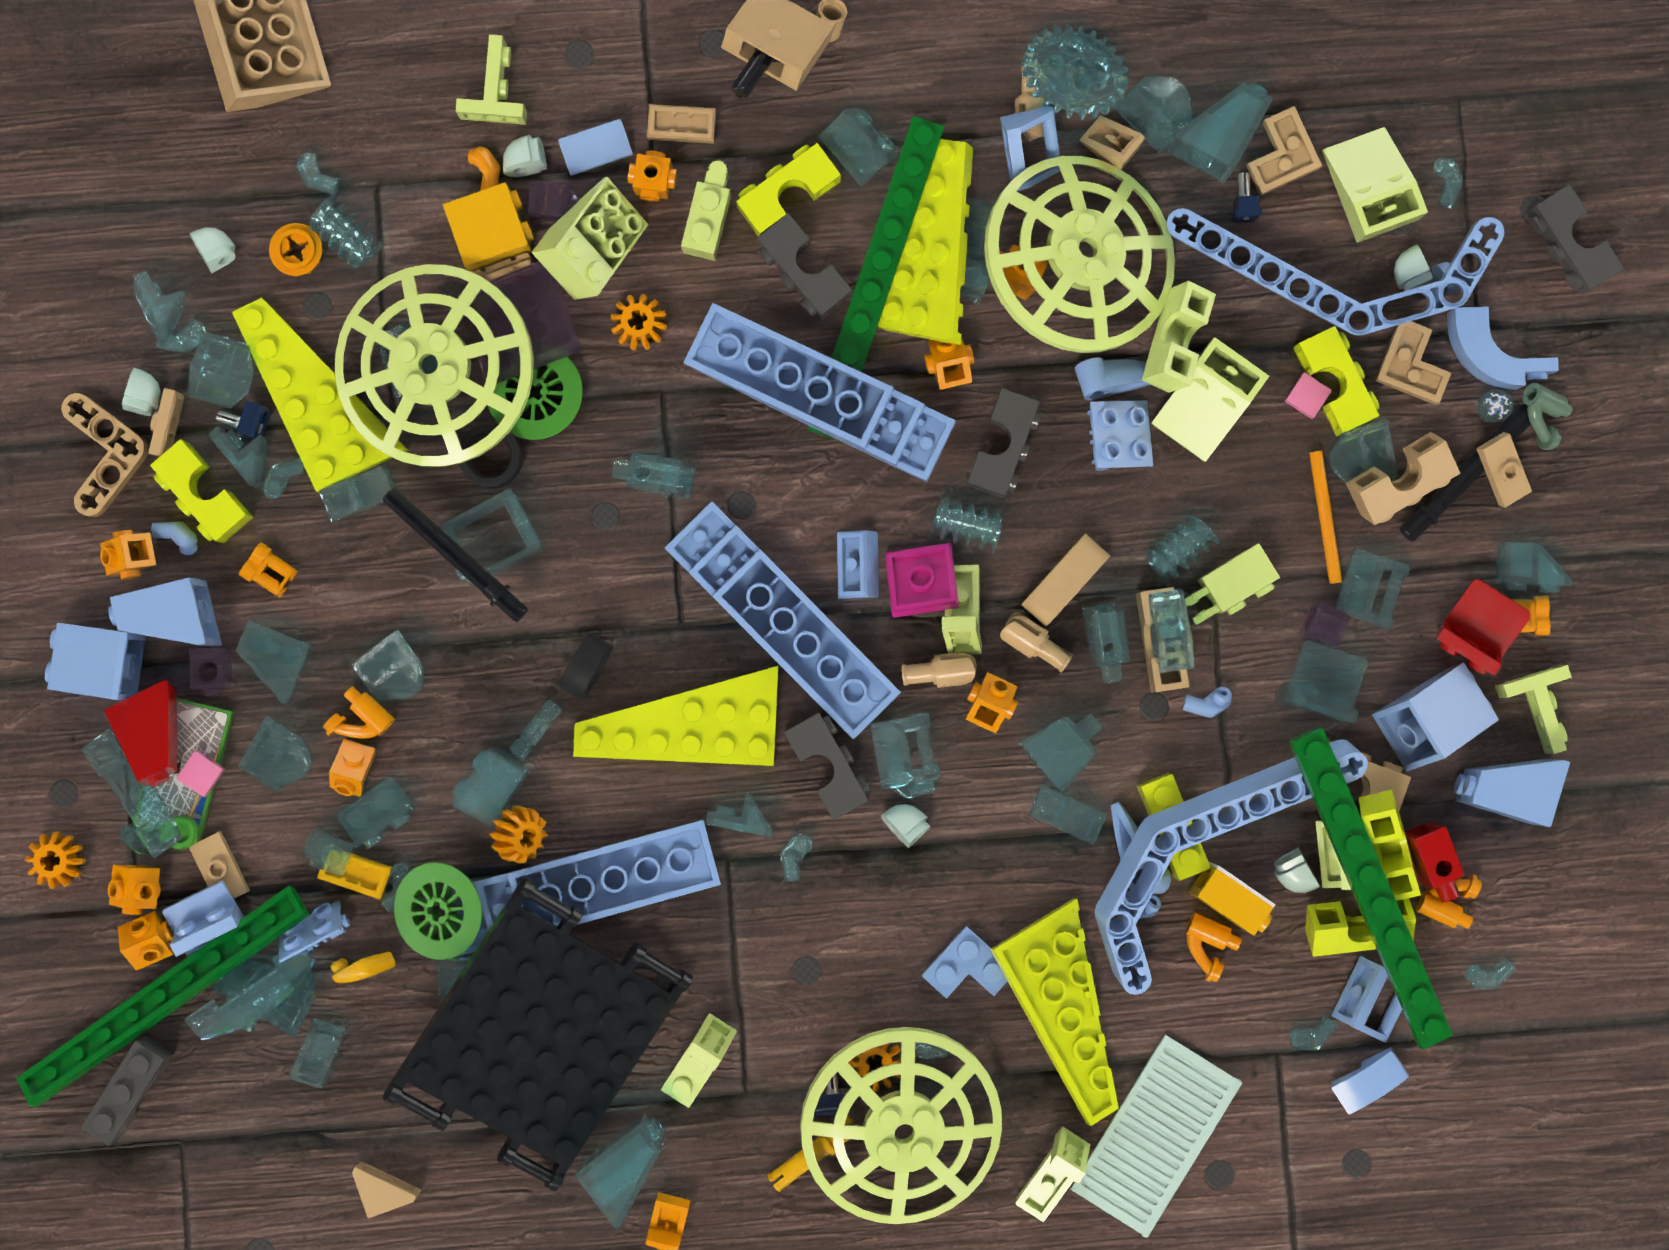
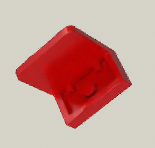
M1474 579L1438 628L1437 639L1441 641L1439 646L1453 656L1459 653L1469 659L1468 665L1477 672L1485 674L1487 671L1495 676L1502 666L1503 655L1529 621L1530 612L1481 579Z

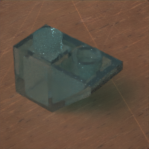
M1503 542L1497 544L1495 584H1506V590L1527 591V585L1540 586L1539 592L1560 593V587L1572 586L1571 577L1541 544Z
M1182 589L1148 594L1152 652L1160 673L1194 668L1193 640Z

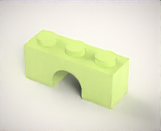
M1190 281L1170 288L1165 306L1159 316L1142 376L1143 381L1168 393L1191 385L1199 354L1188 350V346L1194 333L1200 327L1208 324L1216 296L1215 293Z

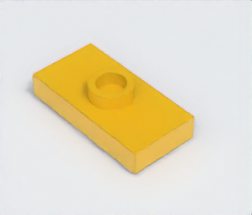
M328 846L317 878L381 900L393 867L333 846Z

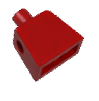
M1428 821L1405 831L1420 882L1427 887L1435 888L1441 903L1458 898L1460 893L1454 880L1464 876L1446 826Z

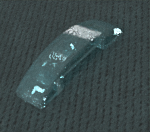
M107 729L81 749L98 776L105 778L138 829L135 832L153 858H157L183 839L171 812L157 789L137 782L117 737L111 730Z
M306 949L280 963L278 954L272 958L277 968L221 1007L212 999L184 1020L201 1040L223 1036L243 1028L270 1012L286 999L311 970L316 961L315 958Z

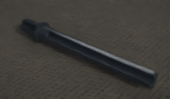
M1523 404L1486 442L1503 432L1510 434L1514 442L1531 425L1527 412L1528 405ZM1477 451L1459 468L1461 474L1452 478L1446 486L1439 488L1423 505L1418 504L1416 506L1417 511L1400 527V532L1406 539L1411 542L1416 541L1431 525H1436L1438 518L1485 471Z
M391 488L382 498L383 502L472 582L491 601L490 605L492 607L497 605L515 622L520 621L527 614L528 608L509 592L511 588L509 585L504 586L487 572L398 489Z

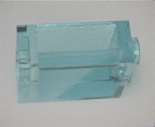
M511 488L439 525L440 529L465 551L455 531L505 506L526 548L486 568L485 570L493 577L545 550L517 494ZM455 568L459 578L463 583L468 581L470 585L475 587V585L472 582H470L461 572H459Z

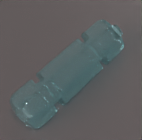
M547 700L540 708L541 713L533 717L520 734L522 736L520 740L516 739L510 747L511 753L519 759L527 757L532 750L530 747L538 743L551 726V720L555 721L561 713L562 709L553 701Z

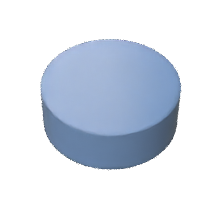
M1449 262L1433 266V283L1441 280L1450 265ZM1452 283L1448 284L1444 288L1443 296L1456 294L1459 287Z

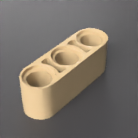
M1085 533L1021 605L1045 627L1048 626L1107 561L1110 555Z

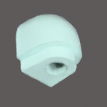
M531 135L520 137L512 141L504 152L503 171L506 176L523 177L548 169L544 147L539 137L532 138Z
M204 227L189 233L211 273L230 264L235 259V245L223 231L217 228Z
M1417 244L1401 253L1394 267V276L1399 289L1407 291L1433 283V276Z
M133 368L122 400L123 410L151 416L152 411L158 409L161 390L156 379L143 370Z
M895 805L881 815L888 828L908 848L930 828V825L926 822L928 817L912 805Z
M1299 847L1275 861L1274 866L1276 870L1274 874L1286 889L1295 893H1306L1320 887Z

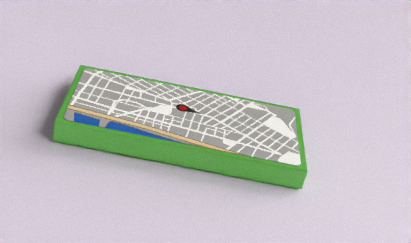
M177 697V771L170 774V779L159 786L151 787L150 785H144L134 826L163 833L166 823L171 818L185 815L192 817L198 823L200 828L198 842L202 840L216 784L207 797H203L177 780L176 777L195 750L200 751L221 766L235 711Z

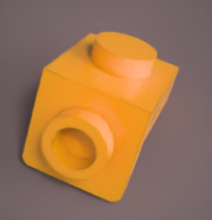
M343 739L329 771L330 787L341 795L361 797L364 791V781L376 755V748Z
M658 1192L645 1244L659 1250H678L691 1200Z

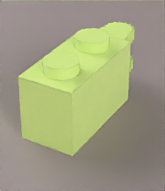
M712 161L708 167L709 170L706 173L704 183L697 181L681 244L684 254L716 261L731 201L730 189L726 188L729 173L724 161Z
M1258 543L1199 578L1197 581L1202 588L1183 599L1182 603L1185 607L1191 606L1205 595L1210 600L1213 606L1200 611L1192 618L1196 625L1216 613L1219 614L1227 611L1230 616L1246 606L1244 599L1254 593L1259 598L1273 590L1275 586L1272 582L1279 579L1280 576Z

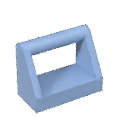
M1047 106L1000 117L1010 180L1028 168L1025 167L1021 133L1040 123L1043 126L1047 159L1060 157L1053 107ZM1059 166L1050 167L1035 174L1023 183L1017 191L1028 189L1060 172Z
M1360 956L1331 1016L1386 1043L1402 1011L1395 993L1377 1031L1365 1025L1388 977L1385 968Z

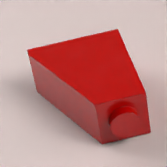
M165 679L104 710L137 782L145 786L150 785L151 787L167 782L170 779L169 775L177 771V690L174 684Z

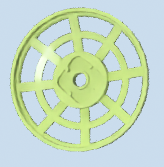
M1060 156L1045 159L1028 167L1012 179L999 194L991 209L984 243L986 267L991 284L1001 304L1011 317L1028 333L1042 342L1062 350L1078 353L1107 351L1118 348L1138 337L1161 314L1174 281L1175 255L1173 240L1167 229V222L1151 195L1133 177L1119 170L1116 166L1099 159L1084 156ZM1072 164L1095 167L1113 175L1122 182L1115 192L1100 184L1078 181ZM1059 166L1065 183L1048 189L1035 201L1017 192L1021 185L1035 174L1050 167ZM1132 190L1151 211L1161 235H1148L1141 217L1127 201ZM1082 191L1099 194L1111 201L1103 213L1087 209ZM1068 193L1073 211L1060 218L1044 208L1053 198ZM1010 203L1026 212L1020 230V251L1000 254V225L1005 209ZM1121 209L1132 220L1139 236L1123 237L1121 230L1114 222ZM1038 219L1050 227L1051 230L1047 237L1046 246L1031 248L1032 229L1035 220ZM1080 242H1086L1092 247V257H1086L1081 253L1079 248ZM1151 249H1165L1166 255L1165 283L1158 300L1145 287L1151 270ZM1142 250V266L1138 279L1123 267L1126 260V251ZM1048 260L1052 270L1059 278L1052 290L1041 278L1034 262ZM1023 264L1030 283L1044 299L1033 316L1014 295L1006 280L1003 268ZM1116 278L1129 292L1119 301L1106 306L1103 287ZM1070 287L1090 291L1092 307L1075 305L1064 300L1063 297ZM1137 298L1150 311L1145 319L1132 329L1117 336L1108 337L1107 317L1124 310ZM1055 308L1074 317L1093 319L1095 339L1070 337L1050 329L1044 323Z
M425 264L405 268L388 275L373 285L357 301L347 316L339 335L335 353V378L338 394L344 410L354 427L371 445L384 454L399 461L419 466L444 467L461 464L481 456L496 446L512 430L522 415L533 381L534 356L531 339L524 320L514 304L498 287L485 278L463 268L448 265ZM443 274L461 278L469 283L458 299L442 294L424 293L418 295L415 276ZM397 281H402L405 299L387 308L376 319L374 324L358 316L363 307L377 293ZM481 289L489 294L503 309L515 333L495 338L483 317L470 307ZM440 304L451 307V310L442 325L424 323L420 305ZM407 309L411 325L409 329L404 331L398 338L382 330L395 315ZM464 315L477 327L484 341L466 345L463 339L454 332ZM351 328L367 336L361 354L362 378L345 384L343 374L344 351L347 337ZM377 342L391 350L388 361L389 369L371 374V356L373 346ZM519 347L520 377L515 397L510 402L494 393L499 377V351ZM434 355L438 361L437 369L431 374H426L422 369V361L425 357ZM488 355V373L486 383L482 387L469 379L471 359ZM393 382L396 389L403 395L395 413L383 403L376 391V387ZM366 391L375 409L384 419L390 422L383 441L363 424L352 407L349 397ZM461 391L477 399L465 413L456 419H451L447 402L458 396ZM415 403L433 406L438 424L420 425L411 423L407 419ZM487 405L505 414L499 425L491 433L473 446L462 450L456 430L472 422ZM402 430L419 435H442L449 454L420 456L403 452L395 447Z
M913 1027L887 1028L866 1034L850 1042L835 1053L819 1070L809 1087L803 1103L800 1121L801 1144L807 1166L814 1180L824 1193L841 1208L858 1217L878 1223H916L936 1217L954 1208L966 1199L983 1181L999 1149L1002 1133V1110L997 1090L987 1070L977 1057L962 1044L944 1034L928 1029ZM901 1042V1063L879 1067L863 1077L848 1063L857 1055L871 1048L888 1043ZM915 1042L927 1043L942 1048L959 1057L965 1064L951 1079L947 1074L934 1067L915 1063ZM838 1072L851 1088L839 1104L834 1123L813 1121L814 1112L823 1090L830 1079ZM974 1073L982 1082L989 1097L993 1115L992 1123L974 1125L971 1106L961 1090ZM901 1075L900 1090L888 1093L881 1098L870 1087L884 1078ZM915 1075L930 1078L944 1087L930 1100L925 1095L914 1091ZM860 1096L870 1107L864 1118L863 1126L845 1125V1120L851 1106ZM954 1097L961 1109L964 1126L945 1127L939 1111ZM907 1124L912 1126L913 1131L909 1137L900 1139L895 1136V1131L900 1125ZM812 1135L833 1138L837 1159L846 1174L832 1184H829L816 1161ZM992 1137L985 1162L977 1175L966 1185L956 1174L969 1155L973 1139ZM844 1139L864 1140L869 1156L856 1167L851 1164L846 1154ZM963 1140L957 1157L948 1168L937 1157L944 1141ZM878 1166H881L886 1170L895 1172L894 1188L888 1189L878 1186L864 1177ZM927 1166L938 1177L923 1186L907 1189L909 1172H914ZM857 1184L860 1188L873 1195L892 1199L890 1215L876 1214L863 1210L848 1202L840 1194ZM943 1185H946L956 1194L950 1200L932 1209L904 1215L906 1199L927 1195Z

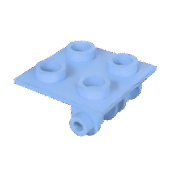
M1148 400L1090 402V410L1087 411V415H1090L1092 430L1089 431V435L1093 436L1090 445H1093L1094 458L1092 464L1095 465L1096 471L1109 470V468L1152 467L1153 456Z
M337 900L332 904L324 903L318 906L310 916L281 935L279 939V962L281 963L295 955L299 957L314 949V946H320L321 941L326 943L329 941V937L333 939L347 932L346 928L351 926V923L346 914L341 915V901Z

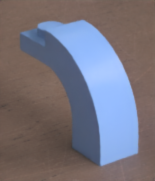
M1489 307L1455 308L1447 313L1448 335L1453 351L1464 368L1480 381L1497 388L1517 390L1526 386L1525 376H1527L1528 382L1548 380V375L1559 371L1558 357L1520 359L1511 357L1501 351L1494 343L1490 333Z

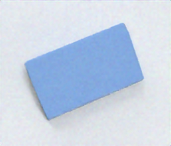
M621 119L558 140L570 176L633 155Z
M867 530L837 532L838 599L878 598V533Z

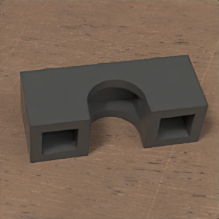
M1569 184L1533 207L1527 213L1530 216L1529 223L1532 229L1538 235H1542L1548 244L1547 251L1550 257L1555 262L1560 263L1565 270V278L1569 286L1575 291L1578 290L1580 295L1620 272L1624 267L1607 241L1593 248H1584L1574 240L1572 227L1575 221L1588 211Z
M789 213L757 238L758 245L761 247L757 250L758 254L768 266H771L773 263L782 272L778 276L790 292L793 289L797 290L803 298L800 304L811 317L817 314L823 320L852 296L851 287L831 264L818 274L805 273L798 267L797 258L810 245V238Z
M1004 388L1001 389L989 424L998 426L1006 432L1009 439L1008 448L999 455H990L979 451L966 483L967 486L1004 499L1007 492H1014L1020 476L1014 473L1018 461L1025 462L1031 443L1026 442L1029 430L1036 431L1043 413L1037 410L1040 401Z
M817 713L785 731L784 734L800 762L812 755H823L832 762L834 776L827 785L818 789L817 792L834 821L869 801L865 794L871 790L862 774L855 777L849 765L854 760L845 744L838 747L833 735L838 732L830 717L827 715L822 718L820 713Z
M147 1036L136 1040L81 1129L108 1146L121 1140L138 1113L136 1109L138 1103L146 1091L158 1081L174 1053Z

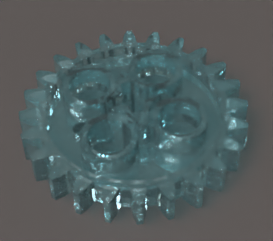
M1070 24L1066 25L1064 31L1058 25H1054L1051 32L1044 28L1040 36L1035 34L1032 42L1028 43L1021 65L1024 66L1022 76L1028 78L1025 86L1035 88L1032 95L1034 98L1041 96L1045 98L1042 106L1045 107L1052 103L1055 105L1054 113L1056 114L1061 109L1066 110L1067 118H1071L1073 112H1077L1081 120H1084L1087 112L1093 119L1097 118L1099 112L1107 115L1110 108L1116 109L1127 90L1126 86L1129 82V78L1126 77L1129 68L1122 66L1125 59L1124 56L1114 55L1117 46L1107 47V37L1100 40L1096 39L1095 30L1087 35L1084 33L1083 26H1080L1077 32L1073 31Z

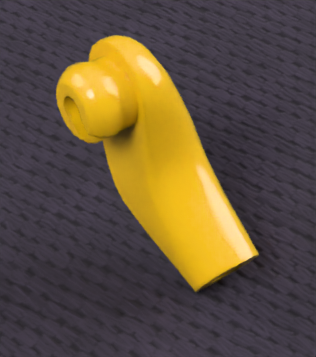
M388 951L362 958L351 965H348V961L345 958H341L333 962L330 968L334 973L332 976L333 981L336 983H349L392 969L396 964L392 953Z

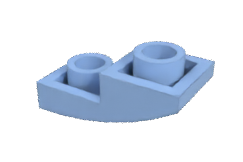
M1388 1048L1363 1060L1361 1068L1332 1081L1331 1088L1350 1115L1393 1090L1405 1081L1409 1074L1393 1049Z

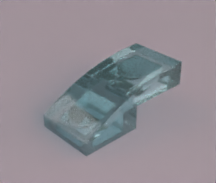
M381 465L355 478H347L322 489L319 493L330 521L335 522L384 503L382 498L391 488H395L388 467Z
M1044 785L1041 786L1029 812V816L1093 845L1108 815Z

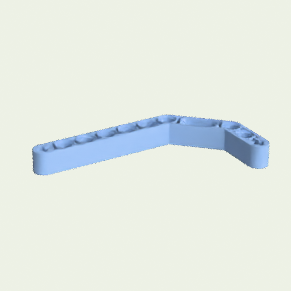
M1176 209L1167 219V229L1173 238L1355 336L1365 335L1464 305L1504 237V227L1498 219L1492 217L1483 218L1475 222L1470 228L1440 281L1361 304L1188 209ZM1183 215L1187 216L1188 224L1195 229L1198 222L1204 225L1197 234L1196 242L1189 240L1193 233L1183 229L1181 233L1175 231L1176 225L1173 223L1175 218L1181 219ZM1489 225L1493 227L1491 233L1495 235L1494 239H1487L1481 249L1487 250L1486 254L1480 249L1469 247L1470 242L1474 245L1479 244L1483 236L1479 231L1480 228H1485ZM1208 231L1217 232L1221 238L1220 245L1213 250L1206 249L1201 243L1204 233ZM1237 247H1244L1250 253L1249 262L1243 266L1235 265L1231 260V252ZM1465 254H1472L1478 260V267L1472 273L1465 272L1461 267V259ZM1266 263H1274L1279 269V276L1273 282L1265 281L1260 275V269ZM1295 279H1303L1308 284V293L1303 298L1294 297L1290 292V284ZM1451 283L1457 285L1461 290V296L1455 303L1446 301L1443 296L1444 288ZM1415 293L1423 294L1427 298V308L1421 313L1394 321L1387 320L1382 314V308L1388 301ZM1324 295H1332L1338 301L1337 310L1332 314L1324 313L1319 307L1320 299ZM1355 311H1362L1367 316V324L1361 330H1355L1349 324L1350 315Z
M1341 739L1330 743L1346 784L1362 777L1368 767V760L1365 755L1347 740ZM1295 757L1152 814L1140 824L1095 908V918L1112 972L1126 992L1134 995L1141 994L1151 984V973L1136 923L1174 854L1312 798ZM1288 781V783L1286 784V786L1283 787V788H1281V787L1283 786V784ZM1255 794H1257V796H1256L1253 800L1250 801V799H1251ZM1226 807L1223 812L1219 813L1222 808ZM1195 819L1191 825L1187 826L1190 821ZM1164 832L1162 836L1156 839L1158 834ZM1148 861L1135 886L1126 892L1142 863Z

